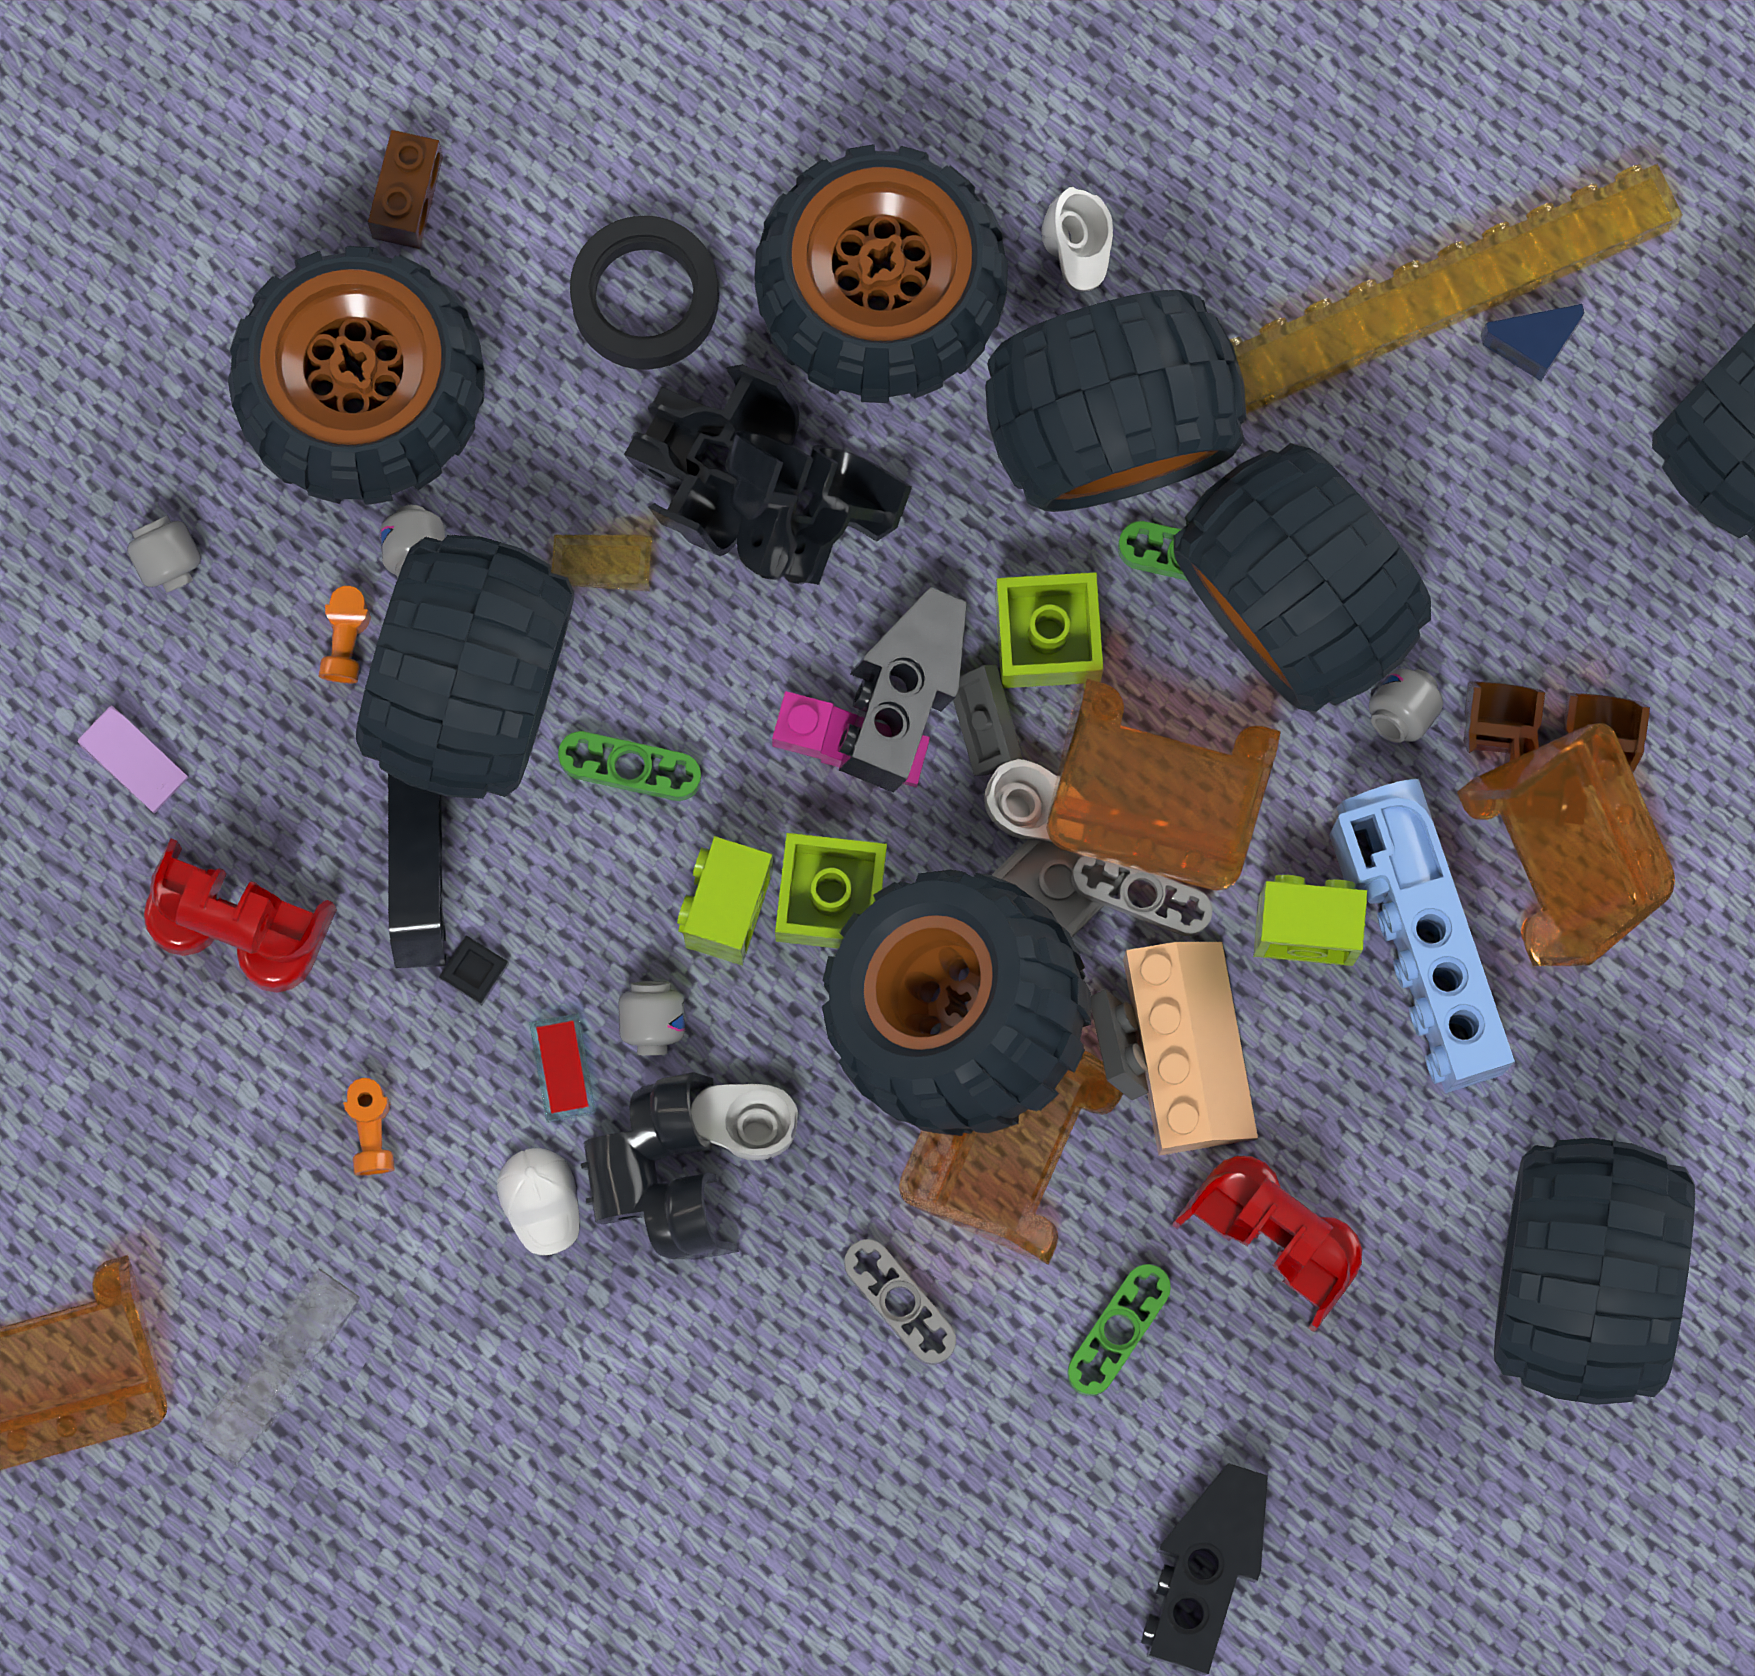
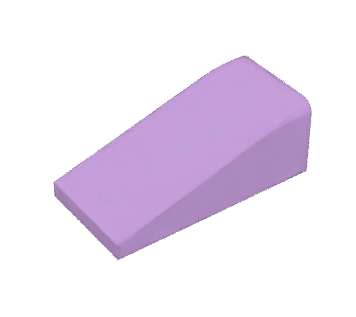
M110 706L78 739V743L83 750L154 814L189 778L113 706Z

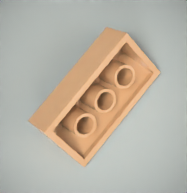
M1172 942L1126 950L1123 962L1131 1007L1135 1011L1139 1028L1136 1030L1138 1045L1144 1052L1148 1071L1145 1072L1149 1089L1147 1095L1158 1156L1258 1139L1222 942Z

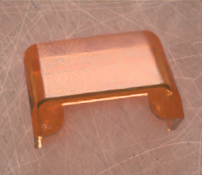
M1087 679L1070 716L1046 824L1050 840L1057 847L1069 852L1203 888L1219 891L1232 887L1242 873L1276 757L1281 731L1264 726L1245 728L1237 736L1231 755L1122 726L1124 703L1118 691L1108 684Z
M1595 723L1586 725L1473 778L1457 791L1463 808L1470 817L1476 820H1488L1500 813L1540 904L1541 910L1532 917L1525 919L1521 927V937L1533 966H1588L1593 964L1663 905L1673 893L1675 885L1673 867L1619 740L1613 729L1606 724Z
M1084 1051L1075 1073L1068 1070L1055 1089L1059 1094L1041 1111L1038 1110L1036 1112L1028 1109L1020 1114L1019 1124L988 1134L973 1131L972 1134L963 1133V1136L921 1131L900 1178V1195L907 1204L1030 1259L1049 1265L1057 1247L1058 1232L1050 1220L1036 1214L1041 1199L1081 1109L1095 1114H1107L1119 1103L1123 1093L1107 1081L1103 1061L1093 1054Z
M128 1255L105 1261L95 1270L92 1278V1287L96 1301L0 1327V1470L151 1429L164 1419L167 1413V1398L137 1281Z

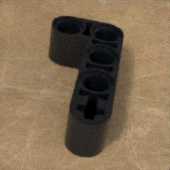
M388 774V917L395 968L446 966L447 955L444 954L446 930L443 916L442 795L410 786Z

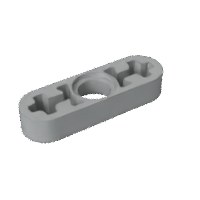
M1089 852L1083 855L1072 869V885L1082 897L1182 936L1196 935L1211 920L1212 904L1203 892L1108 854ZM1095 863H1099L1103 866L1102 875L1115 881L1118 878L1119 871L1127 873L1128 876L1119 887L1118 899L1109 896V893L1114 888L1112 885L1099 882L1095 889L1088 887V877L1081 874L1082 868L1091 869ZM1144 880L1154 887L1156 898L1151 906L1139 908L1130 902L1127 891L1132 882ZM1165 889L1174 892L1169 902L1184 906L1189 899L1195 901V911L1202 914L1201 920L1193 919L1189 925H1184L1180 922L1182 914L1171 908L1165 910V918L1157 915L1156 911L1161 907L1165 899Z
M870 1239L854 1243L848 1249L844 1262L846 1274L853 1284L919 1361L928 1365H937L948 1360L956 1345V1335L952 1326L881 1243ZM860 1251H863L866 1255L876 1252L880 1256L876 1266L884 1277L888 1275L890 1270H893L898 1275V1278L884 1284L877 1296L869 1290L870 1287L877 1285L878 1282L867 1271L859 1275L854 1270L858 1265V1259L855 1255ZM895 1288L907 1289L914 1296L915 1307L906 1316H894L885 1306L887 1294ZM924 1308L931 1315V1317L923 1320L924 1325L932 1333L941 1329L946 1334L942 1340L945 1350L940 1354L933 1349L926 1353L921 1350L920 1346L924 1342V1338L916 1327H914L910 1335L906 1334L902 1329V1326L914 1322Z

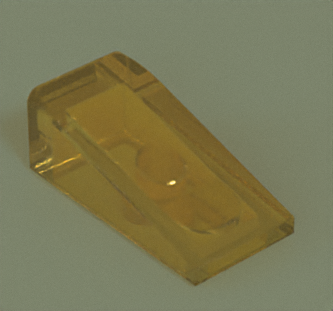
M554 535L551 573L568 577L571 586L650 591L653 537L645 535Z

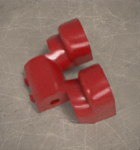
M170 838L152 875L151 891L146 900L143 914L146 930L155 943L171 954L186 956L201 952L216 939L237 948L236 952L240 968L248 980L260 989L278 993L292 990L302 983L313 968L337 911L333 902L329 900L323 901L316 907L315 912L312 913L282 901L279 897L265 890L254 881L248 883L238 905L222 898L216 899L226 877V872L221 868L216 870L207 869L206 871L178 860L182 847L177 840Z
M1237 1155L1223 1160L1212 1170L1172 1224L1178 1230L1194 1214L1228 1241L1234 1239L1248 1247L1254 1237L1257 1239L1260 1234H1264L1280 1246L1281 1249L1277 1253L1279 1257L1272 1266L1284 1277L1282 1282L1318 1308L1313 1322L1308 1327L1312 1332L1318 1329L1356 1278L1362 1265L1363 1249L1358 1235L1352 1228L1336 1218L1319 1217L1280 1187L1276 1173L1267 1163L1253 1156Z

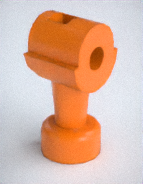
M342 586L332 593L329 604H325V613L333 628L331 656H325L321 659L318 676L327 681L353 684L358 682L360 664L356 660L351 659L357 634L363 632L368 627L371 616L361 591L352 586Z
M370 1078L357 1079L347 1090V1102H343L346 1112L356 1122L362 1152L353 1156L354 1175L367 1176L392 1172L395 1170L393 1153L389 1150H382V1119L386 1117L390 1110V1101L388 1097H385L382 1088L376 1081Z

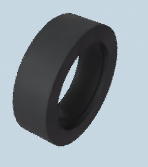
M633 216L612 222L596 232L585 243L577 255L571 272L570 297L573 315L580 333L598 354L620 366L631 369L650 370L675 364L688 357L704 342L715 322L718 312L719 292L714 262L699 238L687 228L674 221L656 216ZM653 250L664 253L681 264L691 279L693 298L689 310L677 325L664 333L643 337L624 333L616 329L605 319L597 305L596 291L603 272L614 260L629 252Z

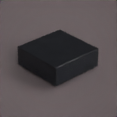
M466 935L440 974L439 979L482 1006L507 969L509 962Z

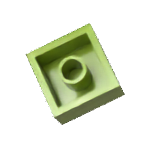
M1097 572L996 579L995 605L1000 679L1003 688L1101 682L1103 657Z
M786 833L775 927V942L839 949L844 938L839 932L854 912L861 915L875 902L873 894L883 888L887 844Z
M716 836L713 838L710 849L701 847L693 871V876H695L694 885L698 887L694 897L685 895L677 920V924H680L678 932L684 935L685 948L743 966L773 874L772 854Z
M1276 875L1274 882H1265L1258 897L1253 957L1353 966L1363 951L1367 890L1355 889L1356 883L1347 880H1326L1325 886L1305 885V878L1300 876Z

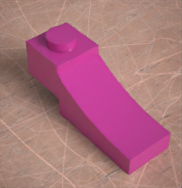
M785 691L772 737V747L821 759V763L840 767L844 754L837 751L838 744L846 726L849 723L854 725L857 714L838 708L833 703ZM874 721L875 727L880 734L892 737L889 725ZM922 735L908 779L903 784L917 788L930 737Z

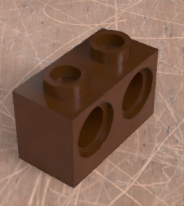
M391 130L368 219L372 239L420 249L443 160L439 140Z

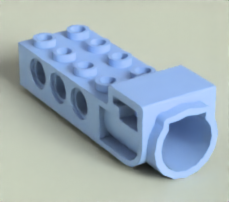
M1419 779L1391 783L1342 801L1336 807L1339 816L1329 836L1344 880L1356 883L1355 889L1367 890V900L1370 904L1381 903L1383 911L1377 913L1379 927L1385 941L1393 940L1399 958L1393 960L1395 974L1402 989L1410 988L1415 1006L1409 1008L1410 1018L1418 1036L1426 1035L1431 1054L1425 1055V1061L1433 1083L1441 1082L1445 1093L1502 1076L1515 1061ZM1362 832H1365L1372 852L1370 857L1372 865L1367 867L1365 866L1355 836ZM1416 929L1428 930L1433 934L1436 943L1429 944L1422 941L1417 935ZM1433 976L1444 977L1448 980L1452 991L1445 992L1437 988L1433 982ZM1449 1024L1461 1025L1468 1034V1040H1461L1453 1036L1449 1030Z

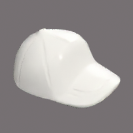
M1069 187L1049 205L1042 224V242L1049 253L1060 259L1062 275L1070 289L1084 292L1098 287L1105 278L1113 238L1111 214L1102 199L1097 195Z
M1017 759L1002 764L996 769L985 789L984 802L989 817L1002 831L1013 837L1070 844L1078 840L1084 831L1088 811L1083 796L1074 787L1036 763Z
M763 1084L711 1086L701 1091L691 1106L692 1119L699 1136L706 1141L730 1150L734 1155L743 1159L764 1160L780 1155L788 1149L796 1135L798 1114L796 1104L784 1090Z
M542 1148L526 1149L513 1155L504 1164L497 1179L498 1197L505 1215L522 1244L531 1253L552 1255L566 1250L576 1241L580 1230L576 1184L567 1162L556 1153Z

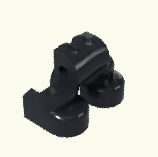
M743 364L726 367L727 372L734 380L735 389L723 410L705 406L661 387L654 401L648 406L649 412L654 416L653 421L645 434L633 433L631 436L632 440L624 453L628 461L642 473L668 487L678 490L668 509L656 503L648 506L660 524L680 532L689 543L717 556L725 555L735 547L739 526L744 516L734 510L730 504L731 492L736 479L718 469H709L700 462L709 444L713 443L730 449L735 432L741 430L763 434L792 445L799 426L800 412L798 406L781 380L756 369H751Z
M740 430L735 432L725 463L727 472L736 479L731 492L730 504L734 510L744 516L737 535V551L741 562L762 578L776 580L784 577L788 582L800 585L804 583L820 584L833 544L843 535L847 526L862 532L876 542L897 529L912 486L856 454L829 446L815 445L812 447L809 456L790 444L750 431ZM805 485L814 494L804 511L796 512L799 493Z
M695 1072L665 1077L653 1084L644 1085L635 1091L630 1098L629 1106L632 1131L603 1135L584 1141L586 1162L581 1163V1169L588 1170L591 1197L586 1198V1204L593 1205L595 1222L604 1225L644 1217L652 1247L658 1255L668 1259L694 1260L739 1252L737 1244L718 1241L712 1234L707 1221L704 1187L705 1184L717 1182L716 1174L708 1172L675 1179L670 1183H658L655 1161L673 1153L684 1155L712 1149L711 1142L703 1140L695 1128L690 1109L689 1090L714 1086L713 1078Z

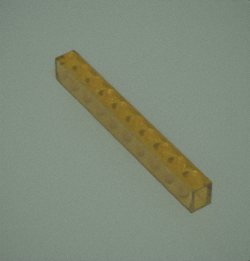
M1658 163L1646 169H1643L1640 164L1631 166L1618 173L1614 177L1615 182L1598 188L1596 183L1587 185L1574 192L1570 196L1571 201L1554 207L1553 203L1543 204L1527 213V220L1511 227L1508 222L1494 225L1482 233L1483 239L1467 246L1464 241L1452 243L1437 253L1439 258L1421 265L1420 260L1408 262L1393 272L1394 277L1377 284L1375 279L1364 281L1348 291L1350 296L1332 303L1330 298L1320 300L1304 310L1305 315L1287 322V319L1283 317L1271 321L1259 329L1260 335L1244 342L1241 337L1230 339L1245 385L1246 414L1676 229L1683 214Z

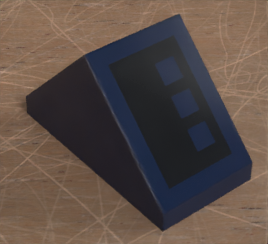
M1583 304L1487 322L1481 333L1482 344L1542 382L1578 327L1585 313Z

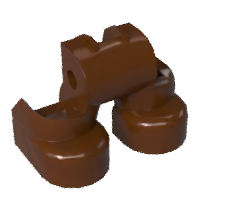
M1469 681L1464 711L1466 726L1463 741L1469 754L1473 750L1506 753L1500 792V811L1503 815L1519 816L1520 822L1524 823L1527 821L1528 816L1554 819L1555 826L1558 827L1563 822L1583 824L1590 764L1620 767L1634 773L1644 754L1650 707L1640 701L1597 694L1568 693L1564 718V729L1567 735L1561 753L1554 754L1539 752L1537 730L1542 723L1545 700L1544 691L1511 684Z

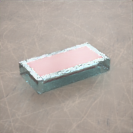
M579 1013L529 1022L546 1122L550 1123L597 1114Z

